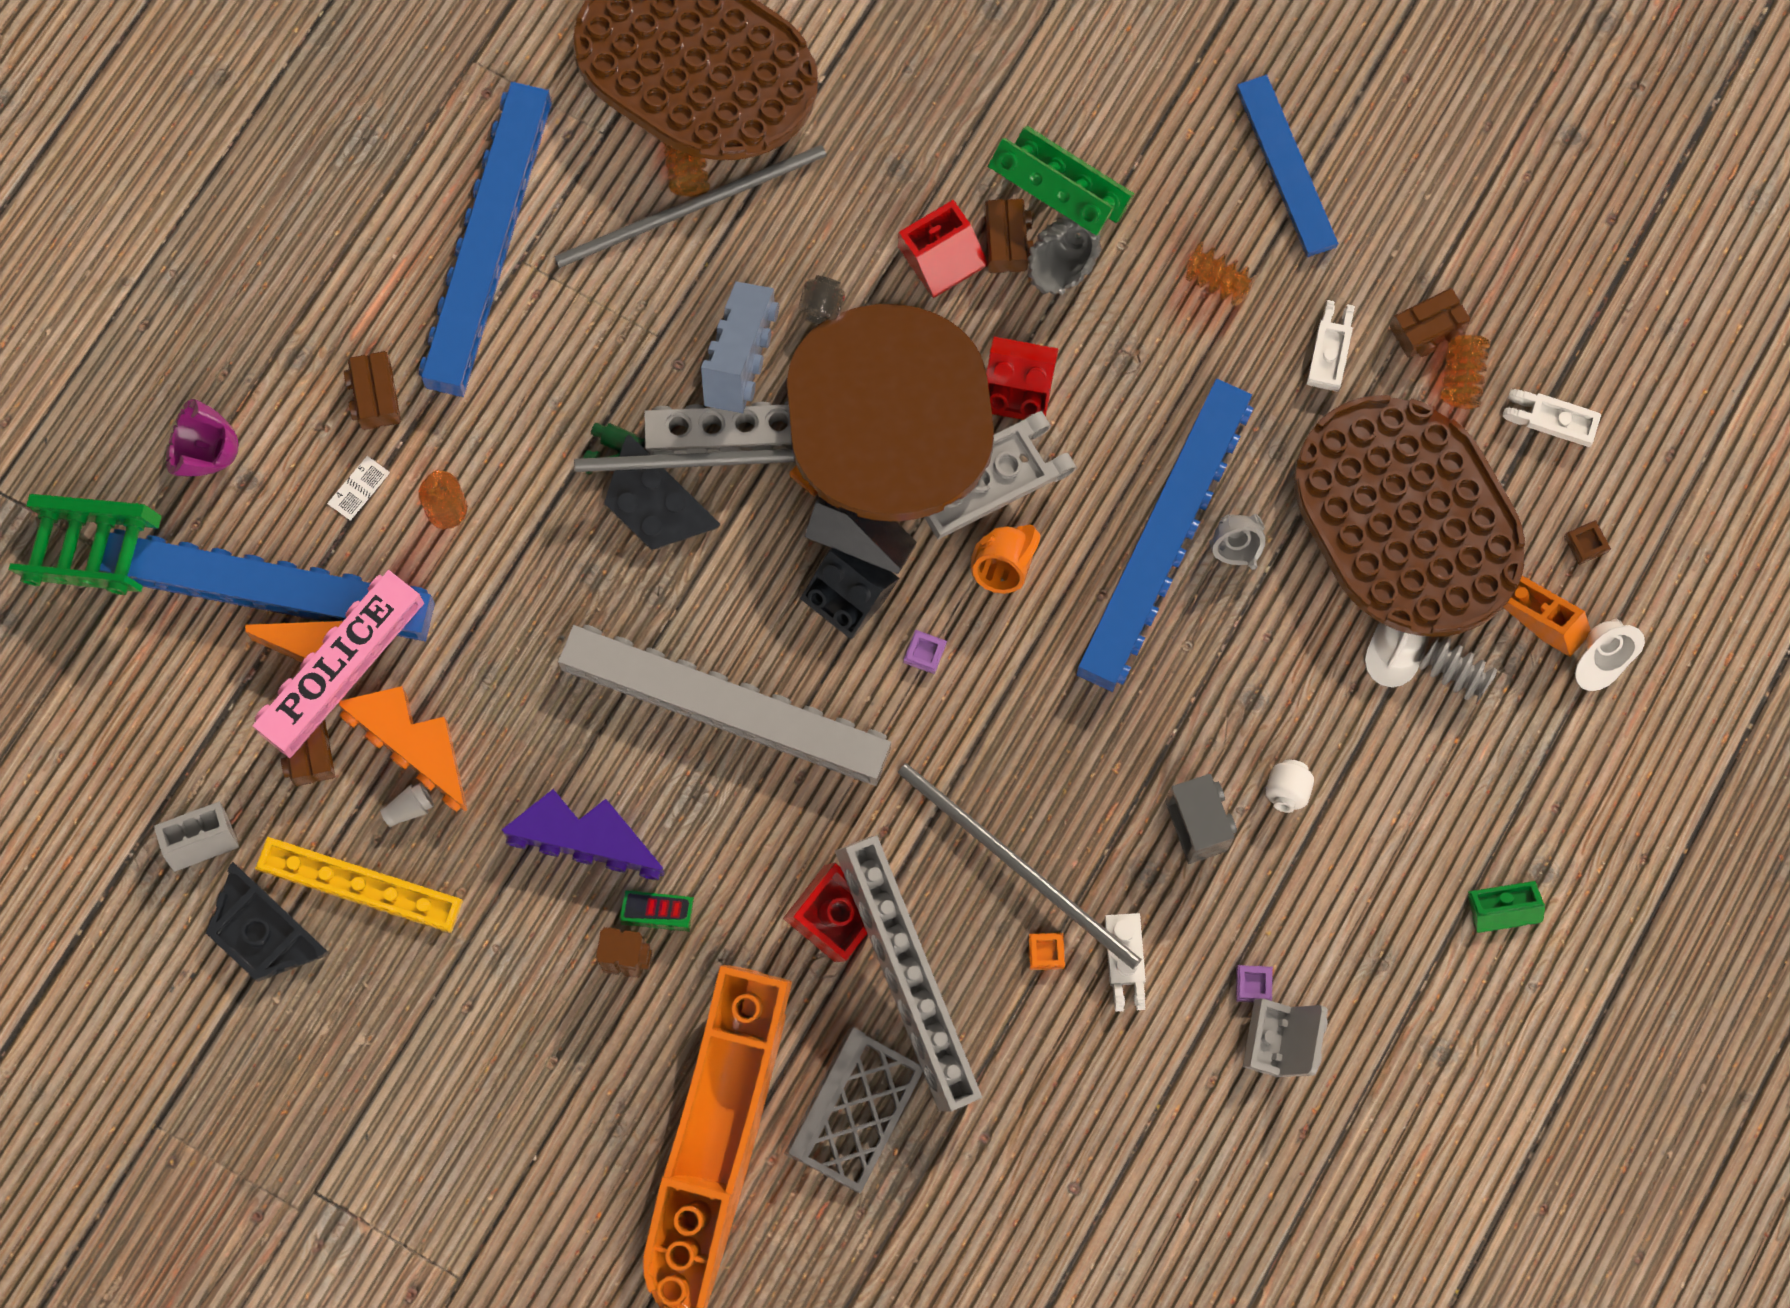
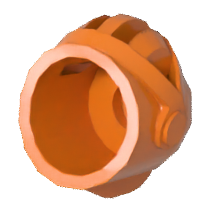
M1034 525L1018 526L1017 528H995L975 545L971 556L970 568L973 578L980 586L994 593L1002 594L1015 592L1022 588L1041 536Z

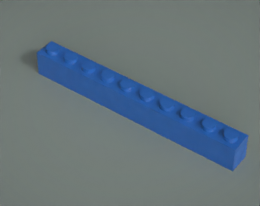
M511 81L509 91L502 94L500 101V111H502L500 120L494 122L491 131L492 147L491 150H486L484 153L482 168L485 170L482 179H477L474 186L473 197L476 198L473 209L468 208L466 212L464 226L467 229L464 238L460 237L456 245L455 256L458 257L455 268L450 267L447 274L446 285L449 286L446 297H441L438 304L437 315L440 318L437 327H432L429 333L428 346L431 347L428 357H423L420 363L419 376H422L426 389L459 397L465 396L552 102L549 90Z
M1216 378L1080 662L1076 676L1111 692L1114 691L1117 683L1124 685L1131 670V667L1126 665L1131 654L1138 655L1145 640V637L1140 635L1145 624L1150 627L1152 626L1159 611V608L1155 607L1154 604L1159 595L1165 598L1173 579L1168 577L1172 566L1179 568L1187 551L1181 547L1186 537L1191 540L1193 539L1200 524V521L1195 519L1199 509L1206 511L1214 494L1209 491L1213 480L1220 482L1227 467V464L1222 462L1226 452L1233 454L1241 437L1235 433L1240 424L1247 425L1254 407L1249 406L1253 394Z
M114 529L113 533L110 532L99 572L114 574L126 530ZM147 535L146 539L138 538L128 577L143 587L322 622L344 621L347 618L345 615L349 607L356 601H362L368 594V587L371 584L362 581L361 577L353 574L344 573L342 577L329 575V571L318 567H310L309 571L297 569L295 564L287 561H277V564L266 563L263 558L250 554L240 558L231 556V552L220 548H212L211 552L199 550L197 545L188 542H179V545L168 544L165 539L152 535ZM410 586L420 594L424 605L397 636L426 642L435 602L427 590Z

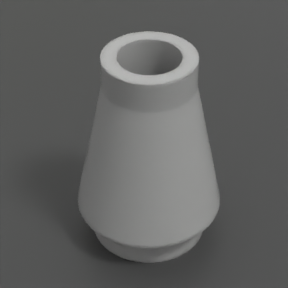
M422 783L415 786L410 784L392 802L381 809L380 813L386 824L391 828L398 823L428 814V809L434 807V803Z

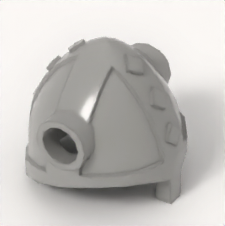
M1234 514L1225 515L1221 518L1222 520L1214 532L1213 539L1209 541L1212 553L1218 560L1224 563L1248 565L1251 570L1258 567L1257 560L1265 547V534L1263 532L1265 526L1261 518L1257 514L1250 517Z

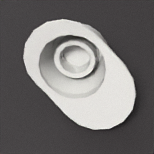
M1616 618L1595 626L1588 633L1586 639L1587 650L1577 663L1575 670L1576 682L1582 689L1588 691L1601 690L1609 686L1642 652L1645 644L1643 633L1636 627L1623 625Z
M1379 623L1365 657L1366 668L1372 679L1380 685L1387 687L1402 686L1409 682L1419 668L1428 646L1429 636L1408 634Z

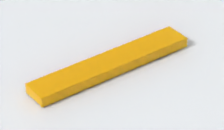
M270 837L266 838L255 867L259 872L448 933H452L463 900Z

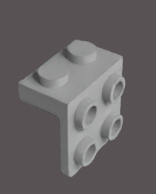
M1263 998L1255 999L1243 1067L1275 1077L1314 1076L1322 1060L1321 1048L1328 1024L1327 1008L1321 1005L1289 1007Z

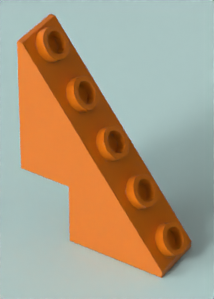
M403 686L339 702V706L342 709L339 717L352 728H355L357 724L367 731L364 737L378 749L383 745L393 753L390 758L402 769L406 770L408 767H411L416 771L418 775L415 779L422 783L429 791H432L435 787L443 793L444 796L441 800L453 811L458 812L460 808L463 811H467L449 724L445 717L413 724L408 696Z

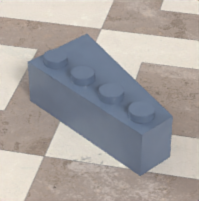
M735 282L725 306L724 320H720L717 326L716 341H711L709 346V360H704L701 366L704 406L744 413L747 401L752 402L756 386L755 382H753L755 374L760 375L763 367L764 357L761 353L763 348L769 347L771 340V329H769L771 321L776 322L779 313V303L775 302L774 288Z

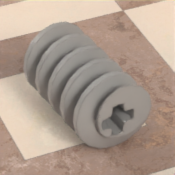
M1447 637L1441 642H1438L1437 639L1419 665V669L1423 670L1427 666L1432 665L1430 673L1432 678L1442 672L1441 684L1446 685L1454 680L1453 692L1457 693L1465 687L1464 699L1469 700L1477 695L1478 702L1496 676L1497 669L1493 667L1485 673L1486 662L1484 660L1473 665L1474 654L1472 652L1462 658L1463 646L1459 644L1450 650L1451 638Z

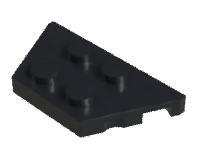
M628 434L625 437L619 457L650 455ZM664 468L614 471L604 505L651 551L708 531L716 530L721 526Z
M234 862L229 865L227 870L229 874L224 889L220 892L217 899V909L215 915L211 917L206 934L257 982L326 957L329 954L315 938Z

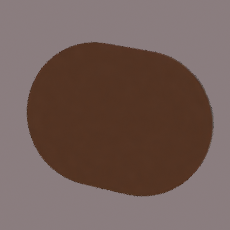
M585 0L577 15L573 36L574 56L580 74L586 84L610 107L660 141L683 153L713 160H739L765 154L780 147L794 137L805 125L814 108L818 87V70L815 58L812 57L805 38L789 21L758 0Z
M900 304L866 305L841 312L839 315H835L822 322L797 347L791 359L787 376L792 449L799 472L803 479L808 481L818 492V496L836 508L842 507L857 513L858 517L879 521H906L939 513L944 510L945 506L957 499L966 497L978 485V480L986 468H988L993 453V419L983 359L973 341L958 326L938 314L918 307Z
M1390 395L1368 396L1349 401L1328 412L1317 422L1305 439L1296 462L1294 475L1296 499L1307 527L1335 578L1349 598L1369 616L1388 627L1408 634L1429 637L1450 636L1470 631L1483 625L1501 611L1513 595L1522 577L1525 565V537L1519 516L1482 450L1467 430L1456 420L1452 419L1451 421L1427 403L1412 398L1410 401L1390 398Z

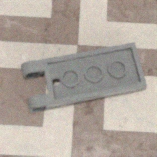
M1042 411L994 434L993 453L990 464L978 480V485L963 499H957L945 506L943 511L924 517L938 540L1053 481L1057 482L1066 478L1077 469L1069 453L1061 454L1053 460L1044 463L1031 440L1040 437L1051 428L1049 421ZM1025 456L1028 461L1023 463L1019 457Z

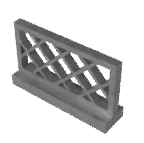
M854 1027L848 1029L784 1154L861 1193L923 1073L921 1065L867 1037L865 1033ZM867 1045L878 1051L882 1066L864 1072L860 1056ZM885 1056L893 1059L896 1062L887 1064ZM857 1064L859 1073L851 1076ZM902 1064L914 1071L908 1084L897 1088L894 1087L889 1070L890 1067ZM884 1070L890 1090L871 1095L866 1075ZM860 1077L866 1097L848 1103L844 1087L847 1081ZM904 1089L900 1099L898 1100L896 1092ZM891 1094L895 1109L891 1116L879 1119L873 1099ZM841 1096L843 1105L835 1107L839 1097ZM868 1101L874 1121L855 1127L849 1106ZM844 1108L850 1129L832 1134L828 1118L831 1112ZM888 1121L885 1129L882 1131L880 1123ZM875 1125L879 1137L876 1146L862 1150L857 1130ZM823 1128H825L827 1136L818 1138ZM852 1132L857 1153L839 1158L833 1138ZM828 1140L834 1160L821 1164L809 1158L815 1143ZM872 1152L868 1162L866 1163L864 1154ZM859 1156L863 1171L856 1183L844 1176L840 1162ZM836 1164L838 1173L826 1166Z

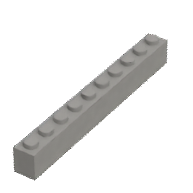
M573 625L558 660L562 671L877 787L891 750V741L886 740L887 736L872 729H868L867 733L854 728V723L843 718H836L835 721L823 717L822 711L810 706H804V709L791 705V700L781 695L773 694L772 698L760 694V689L748 683H741L740 686L728 682V677L715 671H709V674L696 670L697 666L688 661L678 659L676 663L665 659V654L658 650L646 648V651L633 647L634 643L623 637L615 636L613 640L602 636L603 632L593 626L584 625L581 628Z

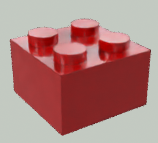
M837 863L827 864L822 867L783 918L834 962L847 961L867 934L842 868Z

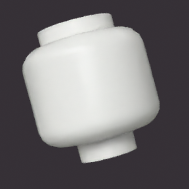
M1284 760L1271 769L1266 786V796L1274 804V807L1281 812L1291 813L1294 810L1302 809L1309 802L1314 785V777L1304 763L1297 760Z

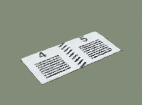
M366 456L327 504L351 521L390 472Z

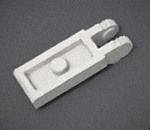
M1327 300L1323 318L1318 327L1306 385L1339 392L1353 330L1351 323L1355 306L1347 304L1342 316L1343 322L1340 325L1331 323L1335 306L1334 301Z
M1519 389L1510 390L1508 399L1522 406L1533 407L1531 413L1515 408H1506L1503 412L1504 419L1519 425H1527L1528 428L1589 448L1591 447L1601 417L1600 413L1540 393L1535 395Z
M1140 913L1105 915V929L1142 959L1139 965L1132 970L1107 949L1110 986H1113L1115 1011L1124 1010L1125 998L1122 985L1133 984L1136 1009L1145 1010L1144 984L1146 980Z

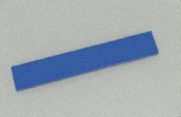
M1268 75L1237 84V93L1306 257L1337 248L1338 241Z

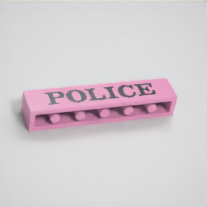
M390 570L383 576H377L368 587L369 592L362 601H356L349 607L345 615L347 618L338 628L335 626L328 631L323 639L324 644L316 653H310L303 660L300 666L301 671L293 680L289 678L281 685L278 690L279 696L271 705H265L255 717L256 722L253 724L254 729L289 759L424 605L420 594Z

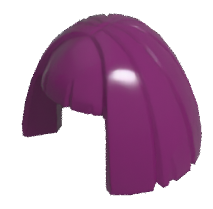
M188 400L184 404V409L180 410L175 421L177 425L173 426L174 431L169 438L170 446L167 447L166 453L167 470L170 474L185 477L202 476L221 471L230 466L236 458L239 447L237 435L231 425L214 409L199 400Z

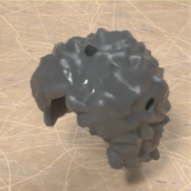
M1066 216L1058 218L1056 222L1047 225V228L1037 235L1038 241L1035 242L1033 247H1030V256L1027 258L1029 263L1027 276L1032 279L1031 284L1036 289H1039L1042 294L1050 292L1052 295H1055L1058 292L1064 295L1065 288L1068 289L1079 285V282L1092 272L1096 259L1102 251L1101 243L1099 242L1100 234L1098 236L1094 235Z

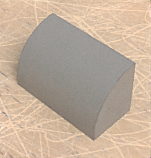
M220 801L154 825L161 853L174 872L239 848L232 825Z

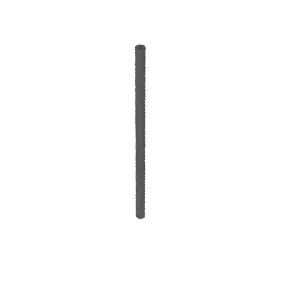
M822 144L558 254L554 256L559 268L822 159L826 157L825 149Z
M793 449L574 459L575 472L785 463L795 462Z
M905 763L899 769L898 774L1132 970L1139 965L1142 960L1139 956L910 765Z

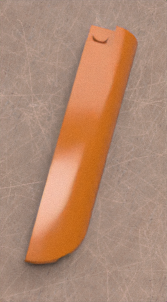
M720 965L694 1074L667 1167L661 1179L645 1246L643 1262L645 1282L648 1292H651L659 1308H707L742 1192L766 1102L787 1015L785 1010L792 985L790 980L762 974L751 969Z

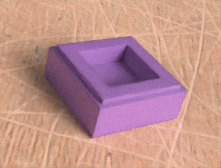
M915 630L903 663L935 674L947 641Z
M1238 965L1236 967V1001L1254 1002L1255 999L1260 998L1272 1001V967Z

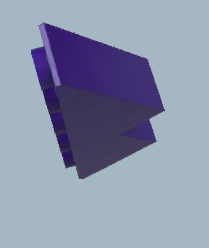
M552 789L502 829L507 838L506 844L512 847L525 849L526 845L540 847V853L558 857L561 852L573 855L572 860L589 865L595 860L606 863L605 867L607 869L617 872H626V868L640 871L639 876L651 880H659L660 876L663 877L665 875L661 864L607 799H604L586 815L578 819L556 791Z

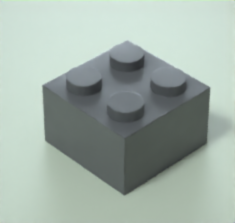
M1211 773L1172 786L1165 800L1188 864L1227 852L1235 838L1234 834L1237 833L1231 813L1226 814L1222 805V801H1225L1222 786L1219 781H1213Z

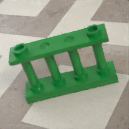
M1025 126L1022 129L1015 144L1006 138H1002L987 166L1096 236L1101 232L1107 219L1115 223L1121 220L1135 195L1129 189L1029 126Z
M29 494L26 506L38 513V518L40 519L28 565L10 563L8 569L19 575L21 582L32 586H40L41 582L104 588L118 595H126L127 591L142 592L143 586L128 577L139 532L144 531V527L158 529L162 517L160 514L145 504ZM59 519L66 520L69 523L57 567H44L42 564L53 525L58 523ZM87 522H94L97 524L86 569L85 571L73 570L71 565L82 526H86ZM115 525H123L126 527L114 574L99 572L110 530L115 528Z

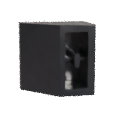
M831 548L800 599L852 640L885 602L898 582L899 577L889 570Z

